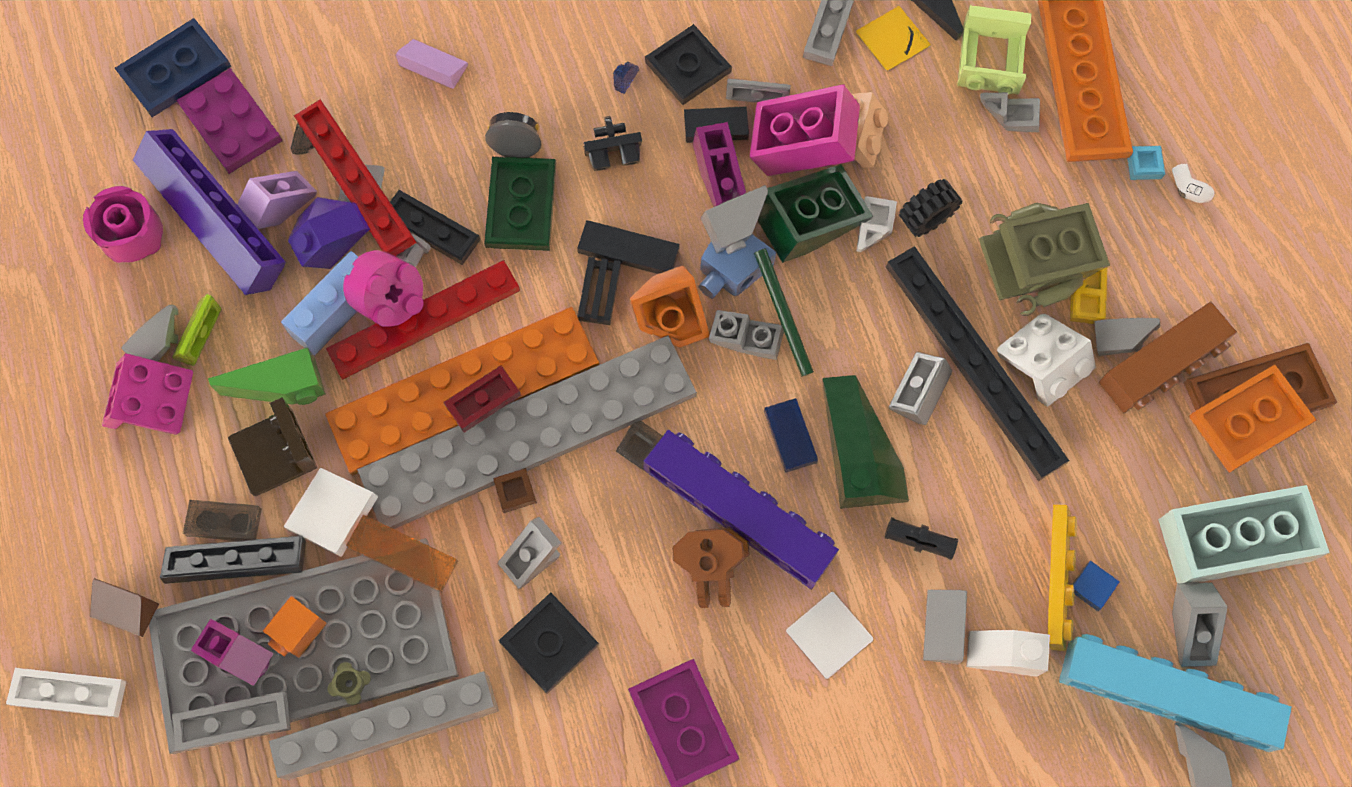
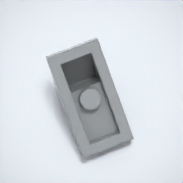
M539 516L528 523L498 561V565L517 588L520 589L559 558L560 553L557 551V548L562 542Z

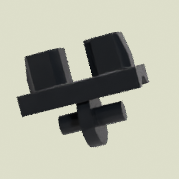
M611 116L604 117L605 126L593 128L595 137L607 136V138L584 142V154L589 156V161L594 171L605 170L611 167L608 152L620 150L623 166L638 164L640 161L639 146L642 143L641 132L615 136V134L626 132L625 123L613 125Z

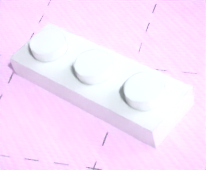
M15 668L6 704L118 718L127 681Z

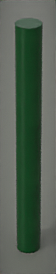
M766 248L754 252L756 261L801 377L814 372L768 252Z

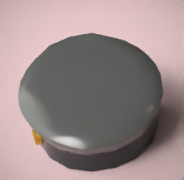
M517 112L499 113L491 118L490 126H488V131L485 134V141L492 150L503 157L530 158L541 148V140L537 133L540 126L533 118Z

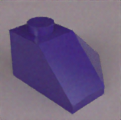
M317 197L297 218L288 242L302 267L331 269L370 228L356 203Z

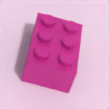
M844 84L757 102L750 158L766 176L852 162L855 159L860 105Z

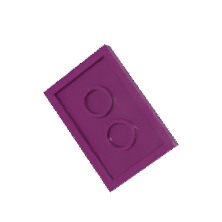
M231 68L176 100L228 174L283 141L280 134Z
M694 659L628 688L671 787H684L740 760Z

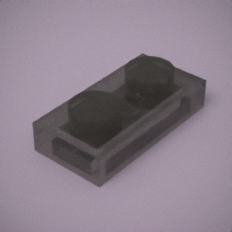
M189 500L183 534L187 537L233 541L256 540L262 508L258 505Z

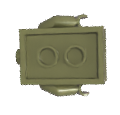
M1034 203L1012 211L1011 216L1008 217L1003 214H996L990 219V224L996 221H1003L999 225L1000 230L979 238L999 301L1020 296L1017 303L1023 300H1029L1032 303L1030 310L1020 313L1023 316L1033 314L1036 306L1043 305V307L1068 299L1083 285V279L1110 266L1089 203L1063 209L1042 203ZM1039 291L1038 296L1033 297L1031 295H1027L1029 293Z

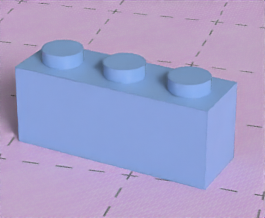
M352 251L281 321L289 335L304 348L308 347L314 356L357 312L347 303L343 291L346 274L350 275L354 268L352 263L358 258Z

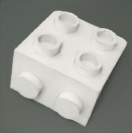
M1047 314L1038 315L997 348L1000 358L1033 378L1038 401L1047 407L1058 398L1063 397L1070 388L1083 378L1089 376L1096 368L1091 340Z

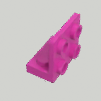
M125 353L116 363L102 426L117 429L122 423H127L177 435L181 431L193 371Z

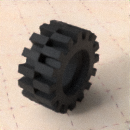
M940 179L935 183H930L926 189L922 188L916 196L913 195L910 198L911 201L903 205L904 208L900 210L899 216L915 237H920L923 234H928L931 229L935 230L938 228L939 224L945 223L946 219L952 217L955 214L954 211L960 208L959 205L963 201L946 179Z

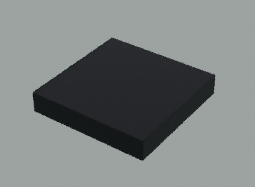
M694 24L645 56V63L682 105L732 71V66Z
M549 593L498 640L546 694L599 646V643L552 593Z

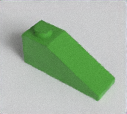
M308 347L208 378L210 386L220 396L273 402L283 397L287 404L306 405L316 401L317 397L326 395L316 359Z

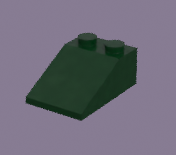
M840 164L767 188L768 193L757 221L780 260L784 263L820 248L860 226L861 223L871 220L873 215L844 167Z

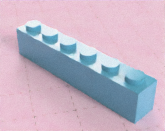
M1082 634L1081 637L1078 636L1068 643L1059 683L1266 752L1284 749L1292 707L1279 703V697L1264 692H1257L1255 695L1243 691L1244 686L1239 683L1226 680L1219 683L1210 680L1207 673L1199 670L1186 669L1185 672L1173 668V663L1169 660L1152 657L1149 660L1137 656L1138 651L1126 646H1116V648L1104 645L1101 638L1093 635Z

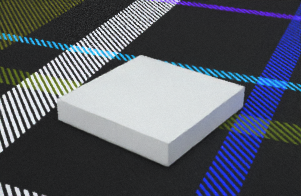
M320 468L285 523L284 528L342 557L378 496L361 486Z

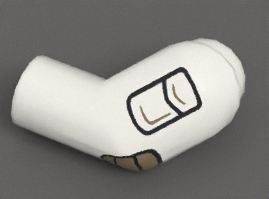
M1180 164L1172 169L1181 197L1196 203H1207L1213 199L1214 189L1207 183L1193 179L1187 164Z

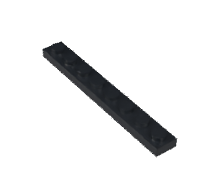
M914 246L888 261L886 268L1037 480L1040 481L1066 465L1070 460Z

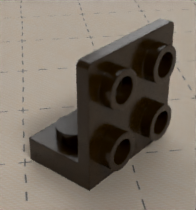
M283 397L270 402L274 415L228 437L250 493L253 496L265 493L318 468L295 414Z

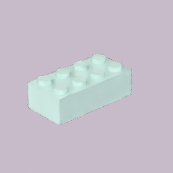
M1307 485L1172 509L1158 519L1177 583H1199L1312 562L1330 553Z

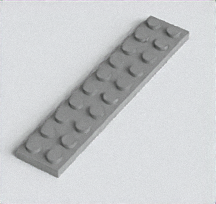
M665 336L512 402L465 433H463L459 426L454 427L357 470L365 489L378 496L372 507L382 531L387 533L494 486L493 478L524 468L528 471L696 397L697 392L669 336Z

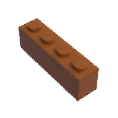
M1210 301L1109 370L1099 381V384L1123 413H1126L1133 407L1139 411L1155 399L1152 396L1153 393L1159 389L1163 393L1167 392L1180 382L1179 375L1186 371L1190 376L1206 364L1203 360L1205 357L1211 354L1216 358L1230 348L1231 345L1228 341L1237 331Z

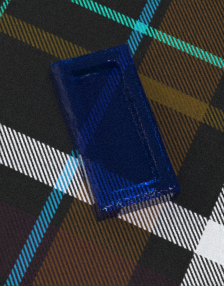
M797 399L765 407L764 413L785 473L816 464L818 457Z

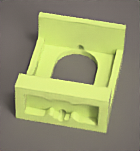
M970 5L963 24L964 31L962 34L957 86L967 87L971 90L984 89L998 91L999 93L1019 94L1026 79V74H1023L1025 40L1031 25L1032 14ZM978 35L1008 39L1005 71L975 67Z

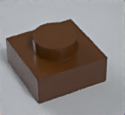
M526 468L493 478L503 513L537 503Z

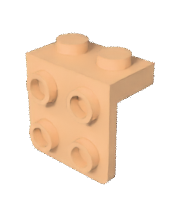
M873 92L852 94L860 105L855 159L862 168L874 167L876 156L881 149L880 141L883 129L888 122V113Z

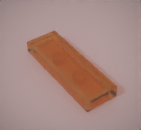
M365 515L361 517L346 544L349 549L441 593L458 563L456 558Z

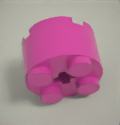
M114 186L99 192L93 197L95 201L90 208L86 207L83 214V225L86 233L105 255L114 262H135L156 253L160 249L163 234L162 221L142 194L133 191L129 187Z
M379 250L366 252L352 263L354 268L350 275L346 274L343 291L347 303L357 312L385 327L399 325L422 310L423 282L419 272L413 265Z

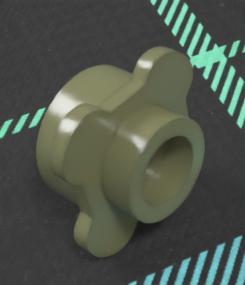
M348 662L341 663L337 667V672L334 674L332 682L328 684V693L333 697L340 696L345 698L349 705H356L361 701L363 688L371 682V676L365 670H355ZM348 680L352 681L351 687L346 686Z

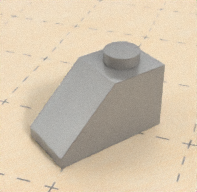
M766 185L708 209L703 213L701 220L717 254L726 250L729 255L746 247L745 241L753 234L768 193Z
M1177 583L1172 616L1178 659L1181 667L1217 666L1228 607L1213 583Z

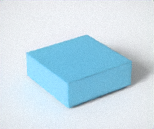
M1132 146L1133 153L1130 158H1127L1130 180L1162 179L1165 175L1161 146Z

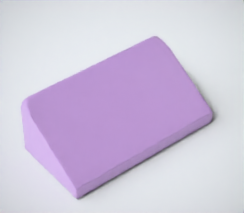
M412 39L396 53L399 66L454 89L468 66V62L415 39Z

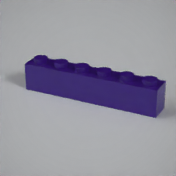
M173 129L146 131L133 158L135 164L245 295L270 291L284 268L286 261Z
M667 430L644 460V471L722 527L731 528L749 541L750 547L812 590L839 551L834 546V540L821 531H818L816 534L806 527V521L793 511L786 513L779 508L777 500L764 491H761L759 494L749 487L750 482L740 473L733 471L731 474L722 468L721 461L709 452L703 454L693 447L694 443L686 435L680 432L674 434Z

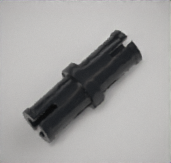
M893 517L890 518L885 533V539H891L912 546L914 551L919 553L924 550L946 557L949 560L953 559L958 544L957 538H951L930 531L929 526L922 524L921 527L896 520Z

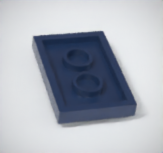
M193 18L115 67V70L153 118L176 103V100L232 66L205 30Z

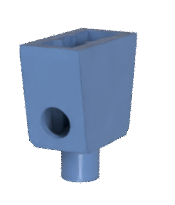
M753 234L745 241V248L729 255L726 250L717 254L712 242H710L702 255L700 270L706 275V278L698 287L704 295L711 299L722 288L733 296H738L762 276L754 252L766 248L774 266L776 251Z

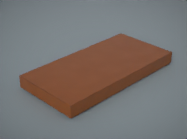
M1309 343L1188 378L1183 382L1195 410H1198L1269 367L1276 365L1311 413L1338 403Z

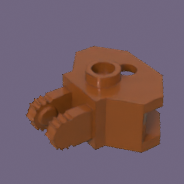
M731 528L703 529L688 532L672 547L673 561L691 574L692 582L696 581L698 606L700 608H708L710 604L709 581L718 580V600L722 607H730V578L734 577V569L750 555L749 541ZM709 539L713 542V548H710L708 544Z

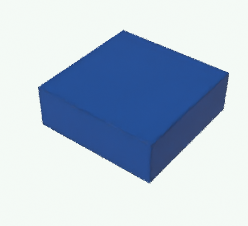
M1089 561L1072 585H1074V594L1096 611H1099L1120 581L1092 561Z

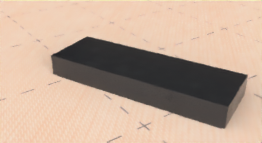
M398 190L390 201L411 234L422 238L430 247L461 265L464 264L480 241L478 234L401 190Z
M586 220L577 251L579 254L599 259H608L610 262L617 260L621 261V264L660 274L674 269L680 244Z

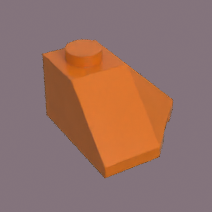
M683 265L652 276L630 298L638 328L647 334H654L660 338L669 336L672 344L679 348L710 336L694 277Z

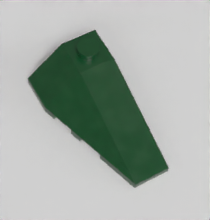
M856 375L823 378L822 384L840 509L908 502L904 467Z

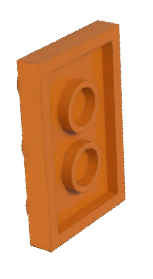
M1276 365L1269 367L1188 416L1229 473L1317 421Z

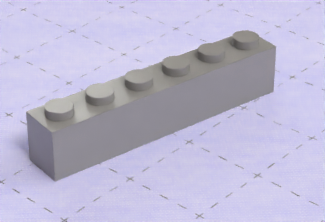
M483 671L270 740L269 744L277 778L291 780L498 712L499 710L490 678Z

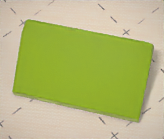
M206 294L199 300L172 355L174 360L191 366L196 364L222 310L212 295Z

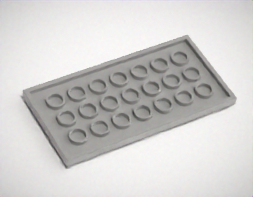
M426 538L302 571V573H292L156 610L149 624L170 754L180 753L175 751L172 714L278 692L287 693L290 722L353 706L349 705L345 698L331 696L327 690L328 684L332 682L333 676L337 672V667L344 662L350 663L352 668L357 671H367L371 676V682L363 688L361 701L358 704L459 676L429 542ZM290 596L294 597L327 623L300 658L290 652L285 657L268 645L272 638L263 632L264 628ZM210 618L274 653L269 660L270 663L266 673L261 678H258L254 686L191 651ZM348 680L346 686L351 687L352 681Z

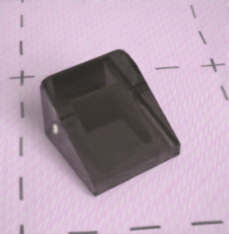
M637 421L632 423L616 452L644 470V460L663 435L644 422Z

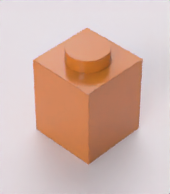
M290 596L264 628L263 632L272 638L268 645L285 657L290 652L300 658L327 623L294 597Z

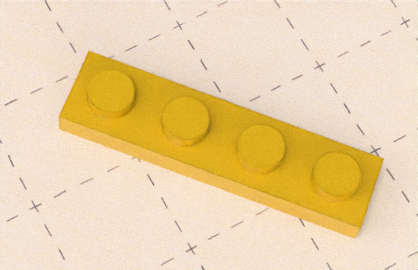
M1053 505L1047 634L1050 635V649L1066 651V641H1072L1073 620L1067 619V608L1074 605V585L1068 584L1069 571H1075L1076 566L1075 550H1070V537H1076L1077 518L1076 516H1071L1068 505Z

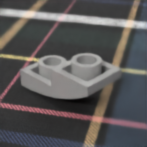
M717 310L709 341L737 352L777 360L784 330L782 325L750 320L747 314Z

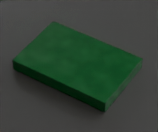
M492 156L484 241L485 248L550 251L556 159Z

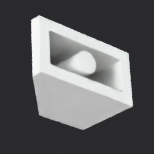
M1018 630L969 631L966 667L1038 677L1048 671L1050 635Z

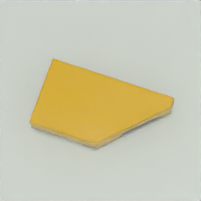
M1108 267L1083 280V285L1071 295L1070 321L1095 324L1094 321L1106 320Z

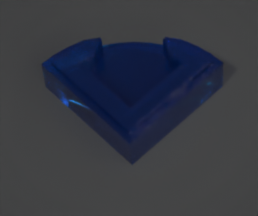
M627 61L625 65L620 64L613 72L616 91L625 94L639 71L637 65Z

